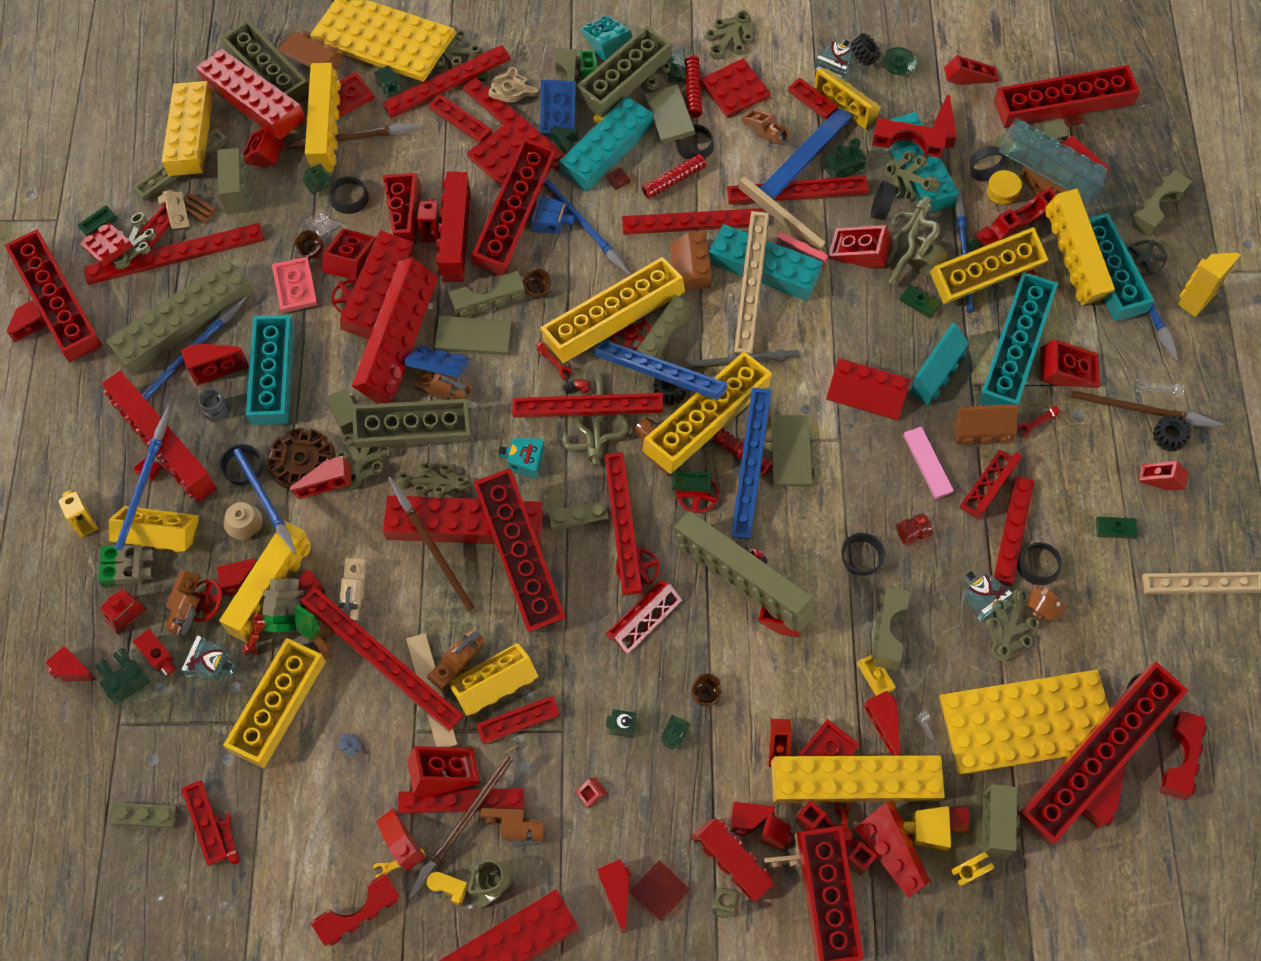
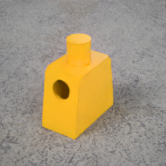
M71 490L66 491L63 494V498L59 500V504L67 521L79 537L83 538L98 530L88 507L79 494ZM81 514L83 519L77 520L76 517Z
M949 807L918 810L913 813L912 821H903L907 834H913L914 845L941 851H948L951 848Z

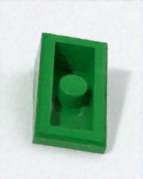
M596 50L579 51L581 80L585 79L597 68Z
M297 605L295 607L297 632L309 640H313L321 630L313 614L301 606Z

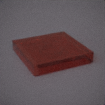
M658 860L630 890V893L662 922L688 894L690 889Z

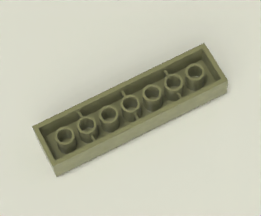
M227 258L105 341L111 351L133 376L218 318L221 311L244 296L247 298L253 294V290L249 281Z
M691 511L674 526L678 548L683 553H689L697 563H703L707 566L712 574H718L726 584L735 586L743 596L752 598L757 606L766 608L772 617L784 621V624L789 629H795L800 633L815 616L813 597Z

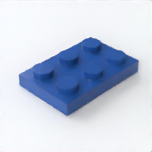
M541 79L540 133L575 134L576 81Z
M417 346L405 358V366L457 378L465 371L470 362V358H466L462 354L453 355L444 350H431L427 346Z

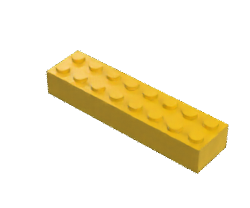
M661 257L540 327L544 342L564 364L668 303L675 295L680 296L685 293L683 277Z
M743 352L714 377V379L726 382L728 385V389L718 400L699 393L693 395L644 438L642 451L669 474H672L750 404L752 388L766 389L769 387L772 373L746 352Z
M941 756L774 757L771 761L773 803H807L809 800L813 803L887 802L892 799L894 802H938L945 798Z

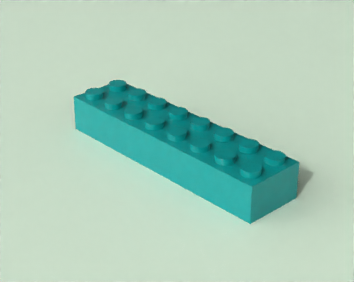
M1022 273L977 403L986 406L1019 405L1058 283L1029 273Z

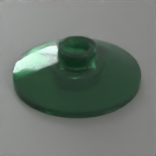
M895 47L885 52L882 63L884 68L891 74L907 75L915 69L916 57L906 48Z

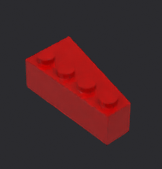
M417 173L382 175L393 235L413 241L416 244L417 216L422 187Z
M892 799L881 805L858 824L855 829L869 848L878 855L879 861L906 896L910 898L927 886L931 880L920 856L917 855L914 849L913 841L908 836L901 816L899 817L895 808L896 805Z
M717 818L707 820L690 838L694 843L698 840L703 845L702 851L712 859L716 858L719 869L726 875L731 874L733 876L731 881L750 901L756 902L774 884L771 880L772 875L765 868L761 869L756 863L758 861L751 852H746L742 848V841L727 831L729 827L723 820H718Z

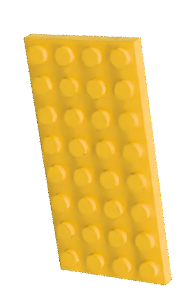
M335 0L310 36L323 39L327 45L337 46L338 50L343 52V55L424 82L455 36L456 30L455 28L369 0Z
M1098 669L939 696L959 776L1065 759L1109 711V705Z

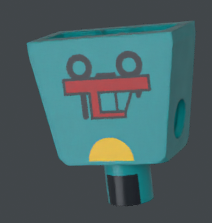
M513 438L510 448L499 447L498 457L507 459L508 469L511 468L516 473L537 479L545 449L544 439Z

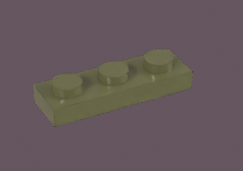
M605 501L548 510L552 531L609 522Z
M114 802L110 824L174 829L178 807Z

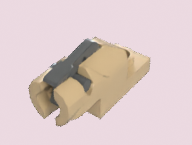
M345 558L339 608L353 620H358L361 599H364L366 559Z

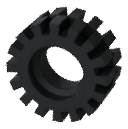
M861 33L851 41L850 49L853 51L852 54L856 56V60L859 59V63H863L864 66L868 67L881 57V52L879 51L880 48L876 46L877 43H874L873 38H870L866 33Z
M654 378L653 392L663 393L664 405H668V402L674 405V401L678 404L680 399L683 401L687 389L677 386L675 391L668 392L663 389V385L668 382Z
M1166 415L1161 418L1153 429V435H1155L1153 440H1158L1156 445L1159 446L1161 444V449L1163 450L1167 447L1169 452L1172 449L1174 452L1182 449L1191 437V428H1188L1189 423L1184 424V418L1179 420L1180 416L1178 415L1173 418V415H1169V417ZM1165 429H1174L1178 433L1179 437H1169L1166 434Z

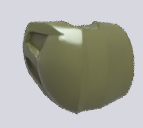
M920 236L916 237L918 249H920L925 238ZM932 242L924 256H919L918 253L914 254L907 263L918 272L931 276L930 271L935 266L949 261L950 257L945 248ZM917 260H922L926 262L927 265L921 266L917 262Z
M497 860L480 862L473 869L468 885L467 894L471 901L479 908H484L497 900L511 883L512 875L509 868Z

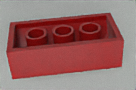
M838 358L826 400L898 421L911 379Z

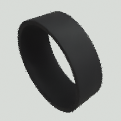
M692 124L695 132L704 133L710 138L709 146L700 151H691L686 149L681 144L680 139H678L676 143L677 151L687 160L693 156L696 157L697 154L702 155L706 159L714 150L712 133L703 125Z
M988 146L976 151L969 160L971 176L978 181H989L994 173L1007 170L1009 161L1003 150L996 146ZM992 155L1002 156L1001 160L989 169L978 170L973 168L978 161Z
M341 177L330 188L331 205L340 213L353 214L359 212L368 203V191L363 182L356 177ZM353 183L363 187L361 198L354 203L342 204L333 198L334 191L344 184Z
M885 180L881 182L873 201L871 218L886 219L895 197V185Z
M237 444L231 446L223 453L220 458L219 467L227 480L235 485L244 486L251 484L248 478L234 480L229 478L226 472L228 462L235 456L234 450L239 448L242 453H250L258 458L260 462L259 467L254 473L257 479L262 472V459L255 447L248 444Z
M855 533L849 536L844 541L841 550L842 562L846 569L859 576H866L875 572L882 564L885 556L882 543L875 536L868 533ZM858 541L871 544L878 552V565L868 571H861L851 567L844 558L846 548Z
M1036 542L1030 544L1020 553L1017 567L1019 573L1026 581L1042 586L1056 580L1060 573L1062 560L1059 552L1053 546L1043 542ZM1034 547L1048 550L1055 556L1058 562V570L1048 577L1034 575L1025 565V552Z

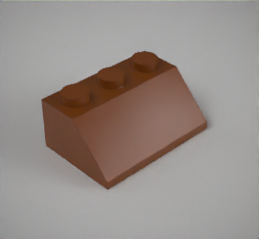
M304 30L293 32L278 49L279 52L310 68L311 63H332L334 70H337V72L343 56V52L339 51L337 46L327 45L323 39L313 38L310 36L311 33Z
M706 231L688 232L671 242L672 267L683 277L685 290L711 288L712 275Z
M1017 404L960 407L953 423L956 444L968 446L974 443L988 445L995 442H1000L1001 444L1012 442L1017 433Z

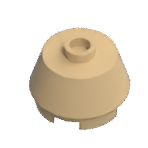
M244 502L235 503L226 511L223 523L224 529L228 535L235 539H251L250 537L260 531L262 527V514L257 507Z

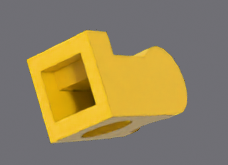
M433 872L427 878V886L431 892L452 896L451 901L453 904L462 905L468 890L467 882L440 872Z

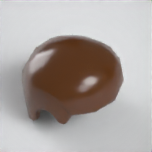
M313 230L301 231L294 241V245L302 257L312 259L322 253L323 240Z
M534 268L533 271L527 273L523 280L525 292L532 297L545 295L551 285L550 274L545 269Z
M704 673L695 679L691 687V694L698 705L710 707L718 702L722 694L719 678L713 674Z

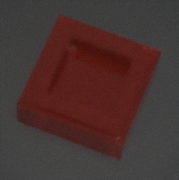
M1081 114L1063 117L1066 127L1081 125L1084 122Z
M621 167L606 174V179L615 190L630 183V178Z

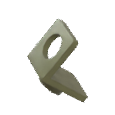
M717 888L712 913H716V916L721 918L733 917L737 892ZM723 894H727L731 898V904L727 907L721 906L719 903V897Z

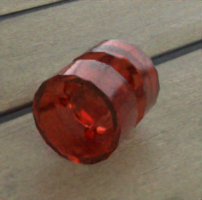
M924 513L913 516L911 520L905 519L896 524L899 538L905 546L917 542L918 538L922 540L933 534L930 521Z

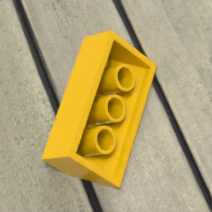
M823 68L816 70L814 88L838 105V108L852 114V120L866 130L879 117L881 106L875 101H872L864 93L852 87L850 83L845 82L836 73Z
M1239 253L1211 254L1207 259L1203 258L1191 275V279L1185 285V289L1179 295L1181 300L1178 306L1196 317L1216 295L1241 255Z
M123 506L109 519L110 542H117L129 506ZM137 507L125 544L154 547L157 550L171 549L175 552H184L193 543L199 515Z
M516 643L461 673L449 684V687L465 715L469 716L476 714L487 705L496 703L499 698L514 693L519 687L532 683L539 676L530 657Z

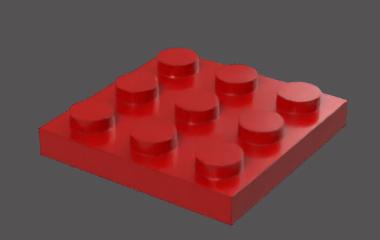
M744 58L700 79L701 85L727 118L770 98L771 92Z
M505 123L468 151L467 157L502 187L523 138Z

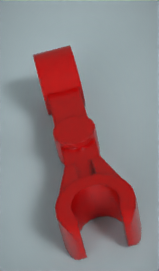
M542 341L536 345L537 352L548 358L549 362L559 370V376L562 380H566V376L562 374L566 371L569 375H572L571 368L562 366L556 357L550 354L547 346Z
M1053 406L1047 413L1037 417L1034 421L1020 424L1017 432L1025 429L1026 432L1021 437L1026 438L1034 428L1041 426L1042 423L1050 418L1054 419L1057 417L1060 409L1057 406Z
M254 615V629L250 634V641L242 647L245 656L250 650H252L253 655L257 654L255 644L259 639V632L265 627V621L262 620L263 615Z
M836 803L835 813L841 817L845 845L850 847L852 833L848 828V820L846 818L849 814L850 806L846 803L845 809L839 807V803Z
M226 811V820L220 821V816L216 815V821L223 830V838L228 850L227 857L233 865L239 863L240 859L230 830L231 816Z

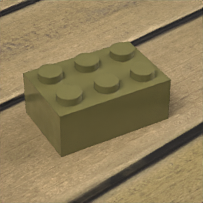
M239 148L217 150L218 195L226 214L248 212L250 197L247 194V190H250V184L247 176L250 173L249 167L246 165L245 156L241 155Z
M991 784L983 793L981 853L986 852L990 858L1008 859L1014 854L1016 849H1019L1020 839L1019 836H1016V828H1019L1020 816L1017 815V807L1020 805V794H1017V787Z

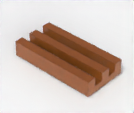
M189 192L186 193V197H183L185 205L191 206L206 217H203L185 206L186 212L204 224L216 213L214 207Z

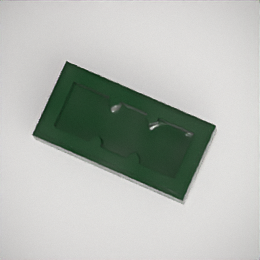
M105 205L77 224V226L87 237L97 232L101 226L108 223L112 224L118 218Z
M912 285L907 287L899 299L928 318L932 317L941 303Z
M675 470L673 472L672 490L711 493L712 473Z
M1097 517V537L1136 539L1138 537L1136 518Z

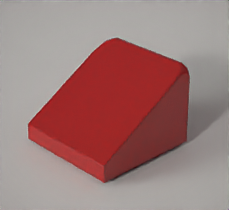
M146 458L133 468L136 475L140 476ZM153 462L147 480L153 482L162 468L161 464Z
M596 777L589 778L575 791L587 808L607 794V791Z
M949 808L950 832H968L969 808Z

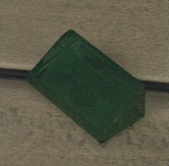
M680 48L673 51L671 58L668 60V63H670L668 82H685V48Z

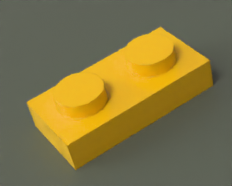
M872 655L857 662L859 669L876 696L885 691L890 693L895 690L896 686L885 668L874 666L875 659L871 658Z

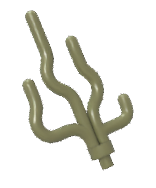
M925 196L923 201L919 200L914 212L900 211L891 221V226L896 227L902 218H911L908 224L900 228L892 239V248L888 254L886 265H891L898 252L901 237L909 232V250L901 257L889 279L891 286L895 285L905 264L916 252L915 236L920 226L933 228V231L923 241L918 251L919 256L925 255L930 244L940 233L938 222L926 220V215L931 209L929 204L931 201L930 197Z
M598 372L595 375L597 395H604L603 375ZM617 414L618 420L623 425L622 431L602 436L601 423L608 415H597L593 425V436V433L582 423L585 415L576 416L575 426L580 433L586 436L587 443L571 444L570 437L567 434L562 436V443L568 451L587 450L588 460L592 462L593 467H598L603 459L602 448L604 443L625 438L630 432V422L624 414Z

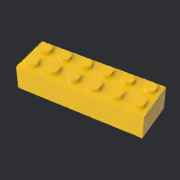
M311 63L305 155L311 169L314 167L318 168L316 172H333L334 165L337 163L334 153L337 150L335 135H338L336 120H339L337 105H340L338 90H341L340 80H337V70H334L332 63Z
M207 81L173 84L162 156V164L168 176L203 173L213 103V93Z
M1078 188L1058 193L1046 206V215L1050 218L1052 232L1057 237L1058 248L1062 251L1064 257V265L1068 268L1070 281L1076 289V298L1080 301L1081 306L1102 301L1115 288Z
M1033 227L939 264L930 271V274L943 304H947L1020 275L1023 272L1040 267L1048 261V258Z
M284 521L285 527L290 533L296 554L292 552L276 531L219 620L229 635L245 643H249L250 634L254 629V615H263V603L266 597L263 596V592L270 589V580L284 579L285 588V578H291L293 573L299 570L300 562L311 550V544L305 531Z
M288 638L285 639L223 744L228 752L265 769L326 663L322 654Z

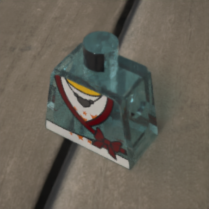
M842 40L839 44L831 41L817 56L815 69H828L845 80L853 55V51L849 48L850 42Z
M970 571L963 577L964 581L969 585L963 595L979 621L994 611L992 607L994 601L1004 600L1007 602L1013 594L989 573L978 578Z
M197 635L181 671L187 677L217 681L222 672L231 675L235 669V663L227 661L229 654L225 649Z

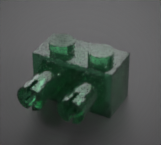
M858 138L851 139L849 146L845 147L842 144H839L838 147L835 146L834 152L826 156L824 168L831 178L848 177L865 169L867 158L860 150L861 141Z
M124 648L118 650L121 656L117 651L113 654V657L121 667L116 672H113L107 660L100 661L103 667L99 663L95 665V668L103 678L99 683L108 698L115 705L151 683L142 666L135 659L132 661Z

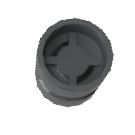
M207 388L199 394L198 403L207 419L210 421H220L227 416L228 406L218 389Z

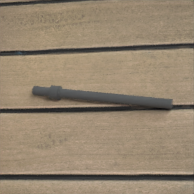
M782 349L776 350V352L752 354L749 356L756 361L775 359L783 361L785 358L800 357L799 350L785 351ZM738 356L689 361V368L728 365Z

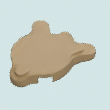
M510 67L507 73L493 79L489 89V96L505 102H516L524 97L537 96L538 89L526 85L527 78L518 75L516 68Z

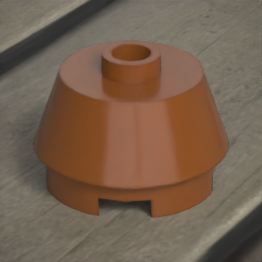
M1040 584L1034 590H1031L1027 602V607L1033 611L1031 614L1040 621L1044 619L1049 623L1064 615L1068 605L1065 602L1061 605L1059 597L1049 589H1043Z

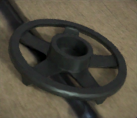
M1153 239L1136 241L1129 245L1127 249L1128 252L1132 251L1138 256L1134 260L1136 266L1141 264L1146 267L1148 273L1140 272L1142 276L1158 273L1167 262L1166 250ZM1148 243L1145 251L1135 247L1139 244ZM1154 245L1162 251L1163 255L1152 254ZM1163 260L1160 268L1153 271L1152 262Z

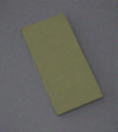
M678 84L645 94L650 111L654 114L653 120L662 144L695 135V130Z
M439 316L435 350L508 355L512 320Z
M771 415L773 486L811 487L809 415Z

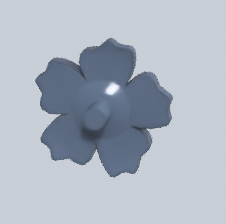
M347 733L339 737L341 740L338 748L340 751L345 750L349 757L362 750V744L359 742L360 739L354 733L351 736Z

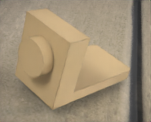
M164 191L163 195L158 197L159 204H166L171 228L188 227L189 221L182 191Z
M796 833L793 837L796 855L765 858L763 860V867L769 866V869H779L781 865L790 864V867L801 866Z

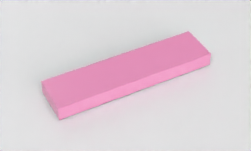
M922 426L904 432L903 436L935 500L953 494L954 490Z

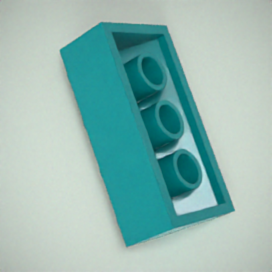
M955 323L951 324L915 376L909 395L928 406L932 400H937L941 393L939 389L947 385L950 377H948L950 373L954 374L959 367V360H964L968 354L966 349L969 342Z

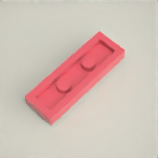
M780 232L777 236L776 244L823 261L822 270L826 266L828 255L823 251L816 250L807 243L794 239L789 234Z

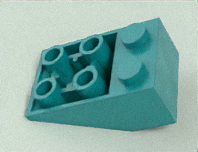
M603 16L600 20L587 23L585 27L580 28L587 41L604 61L633 38L629 28L610 16Z

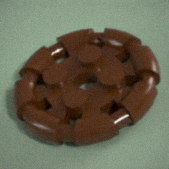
M297 428L287 431L284 436L278 437L269 448L268 452L270 454L266 460L268 473L274 477V482L279 486L290 490V487L297 482L293 481V476L299 477V481L322 464L320 459L327 461L335 458L334 447L331 442L327 441L328 438L317 430ZM291 440L293 444L287 447L285 443ZM317 445H322L319 449L316 448ZM304 455L305 459L302 462H297V456ZM284 468L285 471L280 473L279 470Z

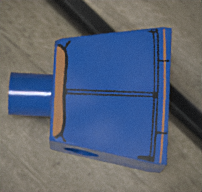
M539 195L531 220L532 232L559 234L563 224L573 226L575 216L567 214L565 203Z

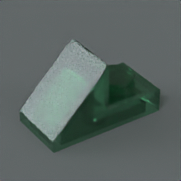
M557 126L551 127L552 140L562 152L567 154L575 146L574 143L578 141L577 130Z

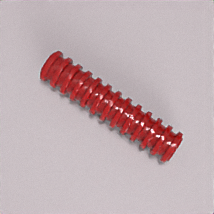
M697 56L685 58L686 101L690 118H698L702 115L700 59Z
M697 154L696 157L693 156L687 162L685 161L679 164L678 167L669 170V172H665V175L662 174L656 180L653 179L647 185L644 184L642 186L643 194L646 198L652 199V196L655 197L657 194H661V191L664 192L671 186L673 187L675 184H678L679 181H683L688 176H692L697 171L706 168L704 157Z
M722 428L710 439H713L715 443L718 442V445L723 446L724 450L728 449L727 451L729 453L732 452V455L737 456V459H742L744 442H739V439L734 438L733 434L730 435L729 431L725 432V429ZM763 457L760 471L761 476L767 475L773 464Z

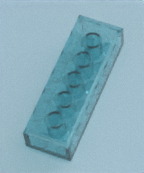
M1018 119L1013 121L1005 133L999 149L1000 153L1068 191L1078 188L1081 198L1092 203L1104 186L1108 169L1102 164H1097L1087 156L1075 152L1073 148L1059 143L1055 138H1050L1041 130L1029 126L1025 121Z

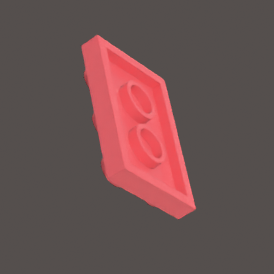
M308 257L272 264L282 313L318 306Z

